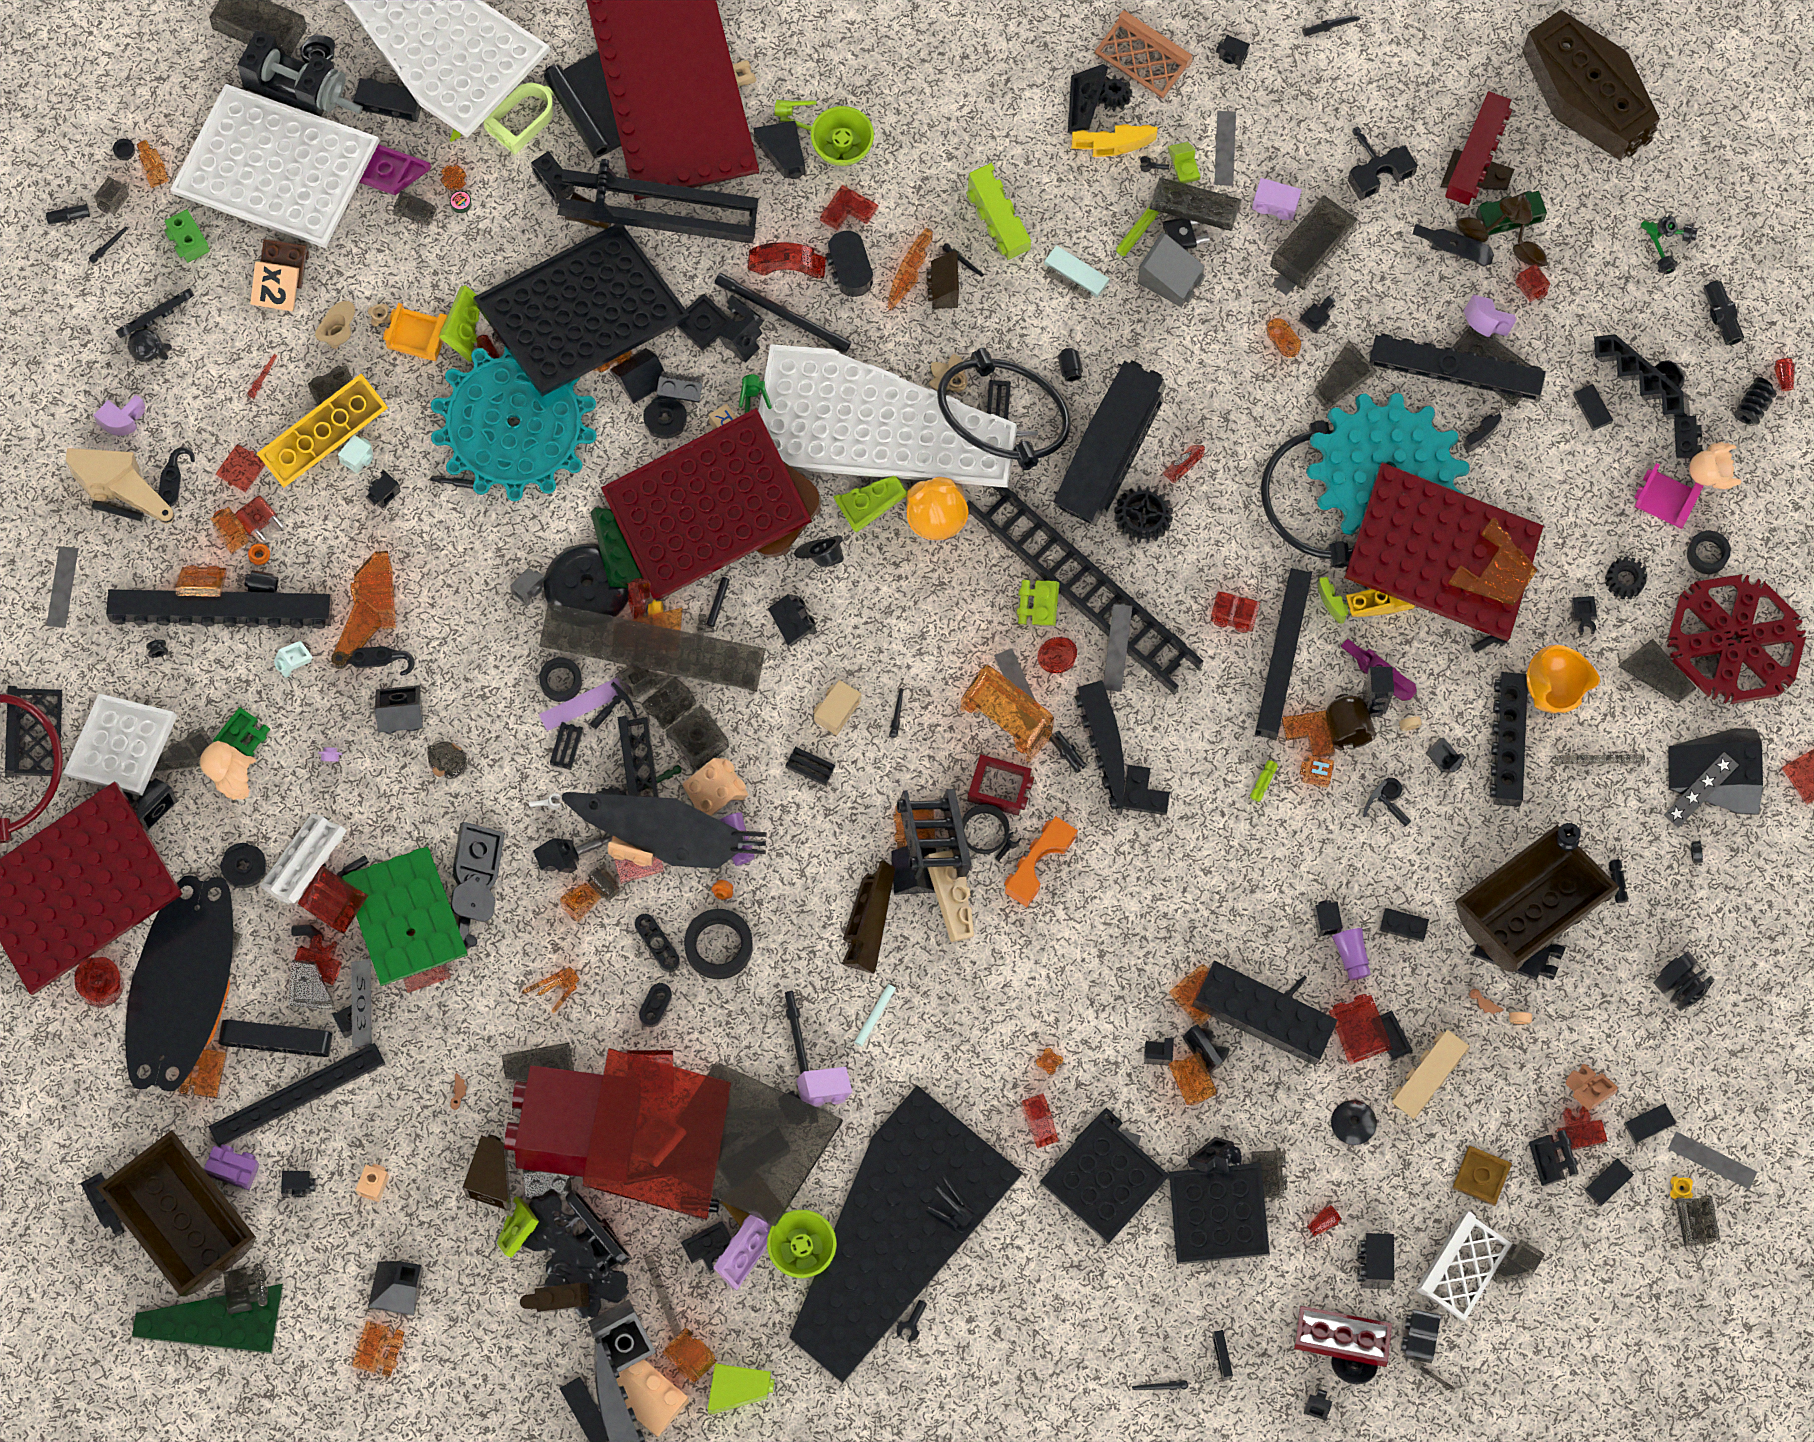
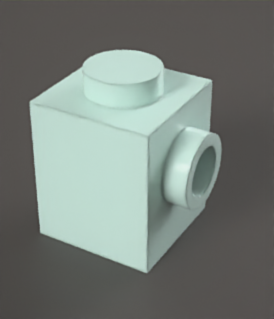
M353 435L338 454L340 463L358 474L373 459L371 443L364 437L358 438Z

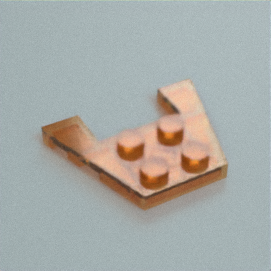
M1493 517L1481 535L1497 545L1499 550L1481 577H1477L1460 565L1448 583L1514 605L1537 572V568L1524 552L1514 545L1510 540L1511 536L1507 531L1504 532L1500 528L1498 520Z

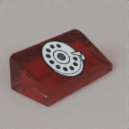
M1203 445L1190 446L1163 474L1173 484L1176 483L1204 457L1205 447Z

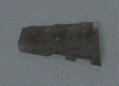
M1654 639L1650 640L1618 666L1678 704L1696 690L1695 685L1672 662L1671 658Z

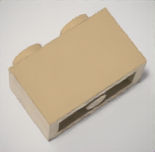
M838 680L836 685L832 684L826 692V699L823 703L819 702L813 711L815 722L836 736L861 702V693L841 680Z

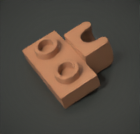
M1582 1064L1578 1072L1573 1070L1566 1080V1085L1574 1091L1573 1097L1590 1111L1617 1092L1618 1087L1603 1073L1595 1077L1596 1073L1586 1064Z

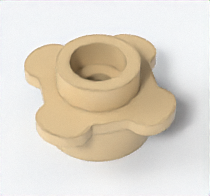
M377 304L368 309L373 326L377 327L381 323L391 322L387 304Z

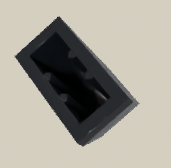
M795 121L753 128L754 141L784 179H797L805 175V162Z

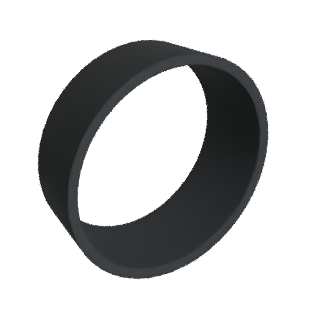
M987 804L977 805L964 814L962 818L964 829L969 819L982 813L997 817L1004 827L1005 835L1002 843L992 849H979L967 841L968 848L979 854H990L1000 849L1007 840L1010 831L1009 821L999 808Z

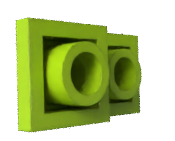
M1328 577L1319 578L1317 588L1325 607L1339 624L1344 623L1346 615L1349 614L1347 603H1343L1342 596H1335L1334 586L1329 584Z

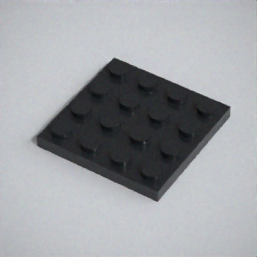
M1100 1114L1039 1183L1109 1245L1170 1175Z
M1261 1163L1229 1166L1231 1169L1230 1174L1216 1171L1215 1167L1208 1172L1198 1169L1169 1172L1178 1265L1270 1256Z

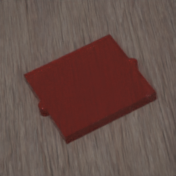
M237 444L215 475L228 482L229 486L233 485L246 493L265 467V464L260 457L255 455L254 451H248Z

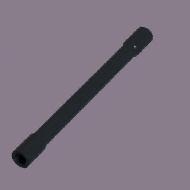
M721 272L715 279L714 284L745 298L845 353L848 351L851 345L850 340L826 330L739 284L736 280Z

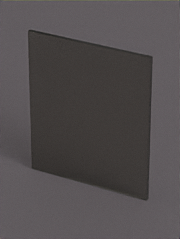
M715 1062L675 1123L687 1134L657 1168L650 1164L648 1166L776 1226L842 1124L843 1119L719 1062Z

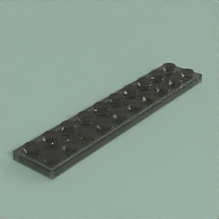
M551 603L547 605L539 647L754 692L758 691L766 648Z

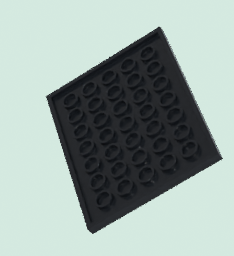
M615 224L473 297V302L541 397L690 319V314L626 228L621 224Z

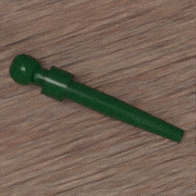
M676 765L672 770L664 771V774L656 777L657 784L665 779L672 778L674 774H680L682 768Z

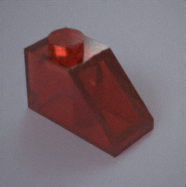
M1044 1093L1022 1100L1021 1109L1036 1148L1039 1149L1058 1142L1053 1117Z

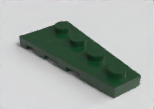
M594 507L590 513L609 586L647 590L648 587L611 509Z

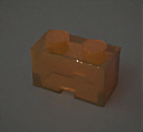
M229 506L216 511L213 517L210 518L216 535L230 554L249 543L244 526Z

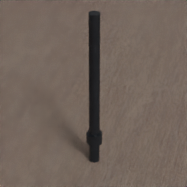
M787 991L785 992L787 1020H790L801 1075L803 1072L809 1071L799 1023L801 1016L799 1008L796 1007L794 992ZM811 1104L806 1105L810 1112L808 1115L810 1125L819 1124L816 1107H811Z

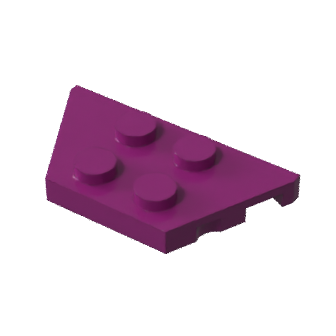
M378 144L359 183L396 196L428 172L432 166L430 162Z

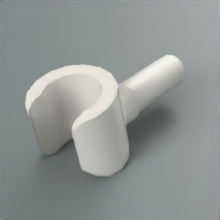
M554 793L550 795L549 799L529 801V806H549L551 809H558L561 804H554L551 800L560 799V795Z

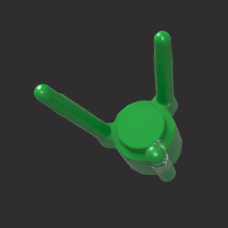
M749 374L742 378L738 406L739 408L743 407L745 398V413L750 411V397H756L760 390L768 409L772 408L765 389V381H760L759 376Z

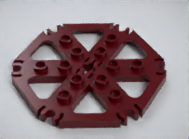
M1743 574L1696 581L1694 584H1691L1688 589L1692 592V595L1684 590L1678 597L1666 642L1669 641L1667 648L1675 647L1677 651L1672 652L1670 658H1673L1672 662L1708 698L1711 695V690L1714 691L1712 694L1713 700L1717 698L1718 694H1722L1724 696L1723 703L1725 704L1730 699V696V704L1778 697L1785 689L1781 686V683L1789 688L1796 679L1807 637H1803L1806 633L1805 630L1799 631L1796 629V626H1801L1803 623L1799 619L1801 616L1765 581L1762 583V588H1759L1761 583L1759 578L1754 585L1750 584V575H1746L1743 582ZM1724 586H1734L1737 589L1731 616L1709 595L1710 589ZM1759 598H1769L1783 612L1784 618L1753 624ZM1690 609L1711 631L1689 635L1684 634L1681 631V624L1685 610ZM1734 635H1736L1737 638H1741L1739 643H1737L1736 640H1732ZM1791 642L1794 649L1790 665L1787 667L1781 666L1762 647ZM1720 654L1713 679L1704 677L1690 661V658ZM1742 662L1766 684L1765 687L1745 691L1738 688L1737 681Z

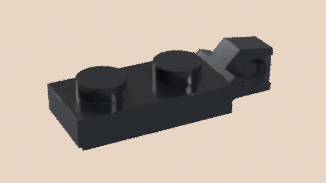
M102 1172L80 1184L101 1225L105 1229L110 1226L113 1234L118 1237L124 1233L119 1223L121 1219L96 1188L105 1181Z

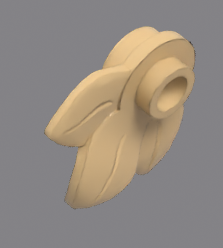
M952 354L948 364L931 362V373L935 378L929 382V385L938 391V385L943 375L951 367L963 362V360L958 355ZM965 370L959 372L950 380L946 391L961 392L967 387L968 380L964 374ZM959 380L961 383L959 385L953 384V381Z

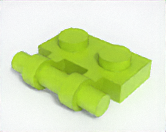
M1030 580L1021 581V588L1018 590L1020 604L1016 613L1018 615V624L1027 625V616L1032 617V625L1056 626L1059 582L1036 581L1035 589H1030ZM1029 597H1034L1033 609H1028Z

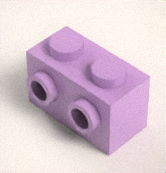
M1261 178L1252 209L1260 214H1271L1281 220L1293 221L1302 189Z
M846 1067L805 1071L796 1079L802 1105L811 1104V1107H818L827 1102L841 1104L852 1093Z

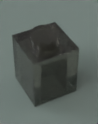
M109 176L94 195L97 208L104 213L110 212L113 215L118 212L129 197L127 187Z

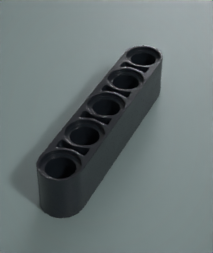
M226 1019L221 1022L218 1044L226 1047L325 1058L329 1057L333 1033L325 1030Z

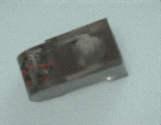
M401 190L394 205L393 215L400 218L403 216L429 226L437 208L433 204Z

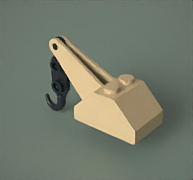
M179 447L170 454L168 463L161 472L158 494L139 475L140 468L133 452L67 448L65 460L73 478L94 500L106 502L107 499L114 500L118 498L160 522L169 524L175 518L172 506L177 503L180 491L181 473L177 464L178 457L181 454H187L190 456L191 462H195V455L193 451L186 447Z

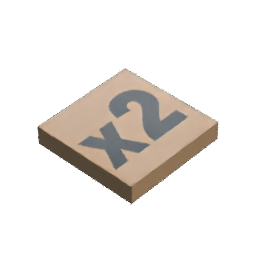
M256 261L250 304L294 311L299 268Z

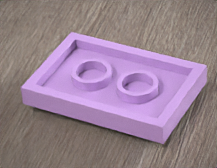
M754 1210L744 1220L742 1227L736 1236L730 1240L729 1246L719 1256L716 1265L713 1267L724 1281L736 1291L767 1248V1238L771 1227Z

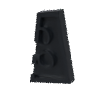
M1105 64L1071 75L1068 133L1072 134V132L1079 130L1087 131L1090 129L1108 71V66Z

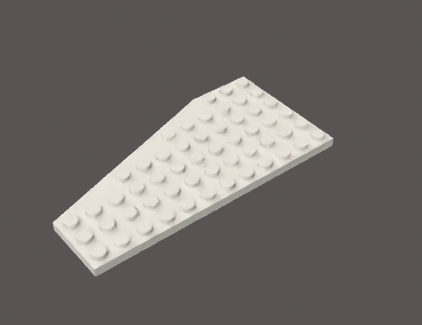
M344 0L417 103L467 138L550 52L549 45L481 0Z
M770 344L764 381L772 408L768 409L761 394L759 413L782 460L793 469L886 478L897 476L899 479L923 481L932 480L935 477H946L959 484L1008 487L1012 459L1002 458L982 451L960 437L950 427L941 413L937 391L911 383L896 374L874 365H867L840 354L839 351L834 349ZM946 395L951 413L968 432L993 446L1007 450L1014 449L1017 432L1016 423L994 414H987Z

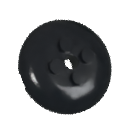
M588 543L569 547L559 553L549 564L543 583L545 599L555 615L569 624L580 627L602 625L614 619L627 605L632 590L609 586L599 545ZM584 580H592L593 582L589 586L582 585Z

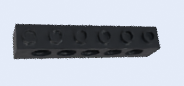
M1501 672L1499 679H1495L1494 692H1498V699L1494 700L1493 713H1497V721H1493L1492 734H1496V742H1492L1491 755H1495V763L1491 764L1490 775L1494 776V784L1490 785V797H1493V805L1520 807L1523 802L1527 674ZM1511 694L1515 697V700L1510 701L1505 695ZM1511 715L1514 721H1507L1504 716ZM1510 736L1514 742H1506L1503 737ZM1509 757L1513 763L1507 764L1502 758ZM1508 778L1512 784L1506 785L1501 779Z

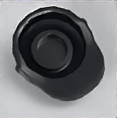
M316 34L310 36L299 48L304 63H309L313 54H316L331 61L334 58L335 42L332 38L325 35Z

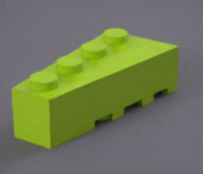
M991 162L969 173L966 195L970 203H975L977 207L976 212L980 220H985L989 236L996 239L999 253L1005 255L1007 260H1010L1031 249V239L1020 217H1014L1015 210L1010 198L1005 199L1004 186L1000 179H995L993 175L995 168Z

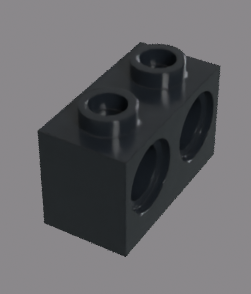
M549 151L531 162L533 175L556 204L559 203L560 198L566 199L574 193V186L561 184L563 169Z

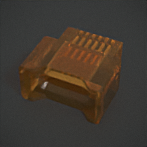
M147 140L137 143L142 172L151 189L169 181L165 165L157 149H151Z

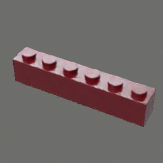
M1490 91L1487 92L1445 194L1446 198L1469 206L1472 198H1477L1480 187L1477 185L1479 182L1483 183L1487 173L1484 168L1490 167L1493 155L1490 154L1492 151L1496 152L1500 142L1497 137L1498 135L1503 136L1506 128L1504 120L1509 121L1513 109L1509 108L1512 99Z

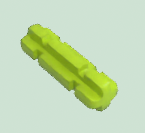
M1271 760L1266 762L1264 770H1262L1255 788H1253L1250 794L1252 800L1256 802L1262 800L1264 792H1266L1273 774L1277 770L1278 764Z

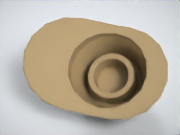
M341 301L331 307L315 331L316 339L326 342L333 349H337L341 344L345 343L351 336L350 322L355 314L354 304L350 301Z

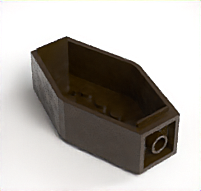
M1561 9L1528 32L1522 53L1552 115L1559 122L1620 161L1625 157H1632L1642 145L1647 146L1653 141V135L1658 129L1657 125L1660 117L1629 54L1623 48ZM1568 43L1570 48H1564L1562 44ZM1595 73L1598 78H1591L1590 74ZM1618 104H1624L1625 109L1618 108Z

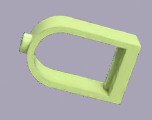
M537 83L520 85L483 121L484 129L515 155L551 121L553 117V91L548 86H542ZM529 96L542 98L548 104L547 108L517 137L498 122L523 98Z

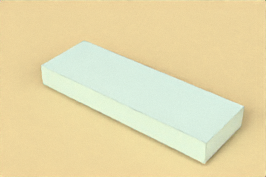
M1057 245L1044 261L1046 266L1097 298L1110 280Z

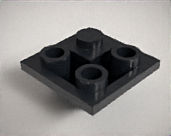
M402 1261L377 1262L368 1308L414 1316L424 1272L422 1265Z

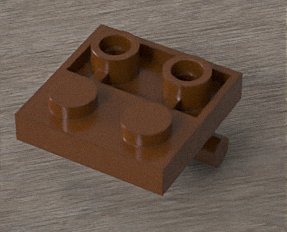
M263 239L261 262L299 268L297 288L301 289L305 262L309 259L307 245Z

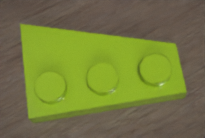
M464 285L459 288L438 337L467 361L472 362L471 355L474 343L477 342L475 327L476 322H479L480 310L473 302V297L477 296V294Z

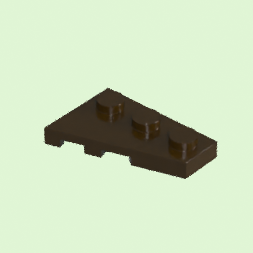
M1454 148L1440 188H1448L1462 154L1461 150ZM1492 161L1489 168H1484L1487 173L1483 183L1479 182L1477 186L1488 190H1507L1515 169Z

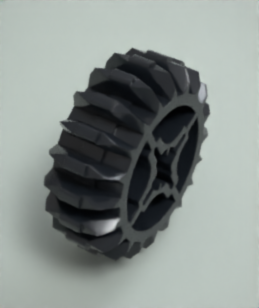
M1139 485L1137 492L1130 488L1129 494L1123 493L1122 499L1117 500V507L1114 508V513L1116 514L1114 521L1118 522L1117 529H1123V536L1128 533L1130 534V541L1136 537L1138 544L1141 543L1142 539H1145V542L1148 544L1152 537L1156 542L1158 535L1163 537L1165 536V530L1170 529L1171 525L1169 523L1173 521L1171 516L1173 509L1169 507L1170 501L1164 500V493L1159 496L1157 495V488L1151 492L1149 485L1146 487V490H1142ZM1142 501V503L1138 506L1129 507L1131 504L1135 502ZM1149 503L1155 505L1160 512H1157L1156 509L1151 508ZM1145 507L1146 517H1144V521L1142 522L1141 512H1143V508ZM1127 517H1130L1131 520L1136 521L1138 527L1133 525ZM1158 522L1156 525L1152 527L1145 528V526L1149 523Z

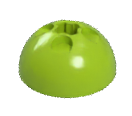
M836 106L825 110L815 119L811 128V142L814 150L825 162L835 166H850L858 163L869 153L874 140V129L869 118L858 109L848 106Z
M794 1210L779 1217L772 1225L767 1238V1250L772 1263L783 1274L799 1279L810 1278L820 1274L830 1265L836 1251V1236L830 1223L820 1214L810 1210Z

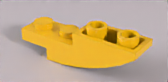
M1121 124L1119 126L1115 125L1114 133L1079 130L1072 132L1071 149H1092V157H1106L1129 153L1155 141L1158 127Z
M1374 589L1346 595L1351 617L1378 616L1415 608V605Z

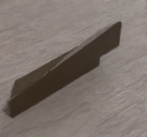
M884 860L879 862L878 870L874 874L867 873L862 878L843 937L845 942L851 944L842 965L875 974L895 874V868Z

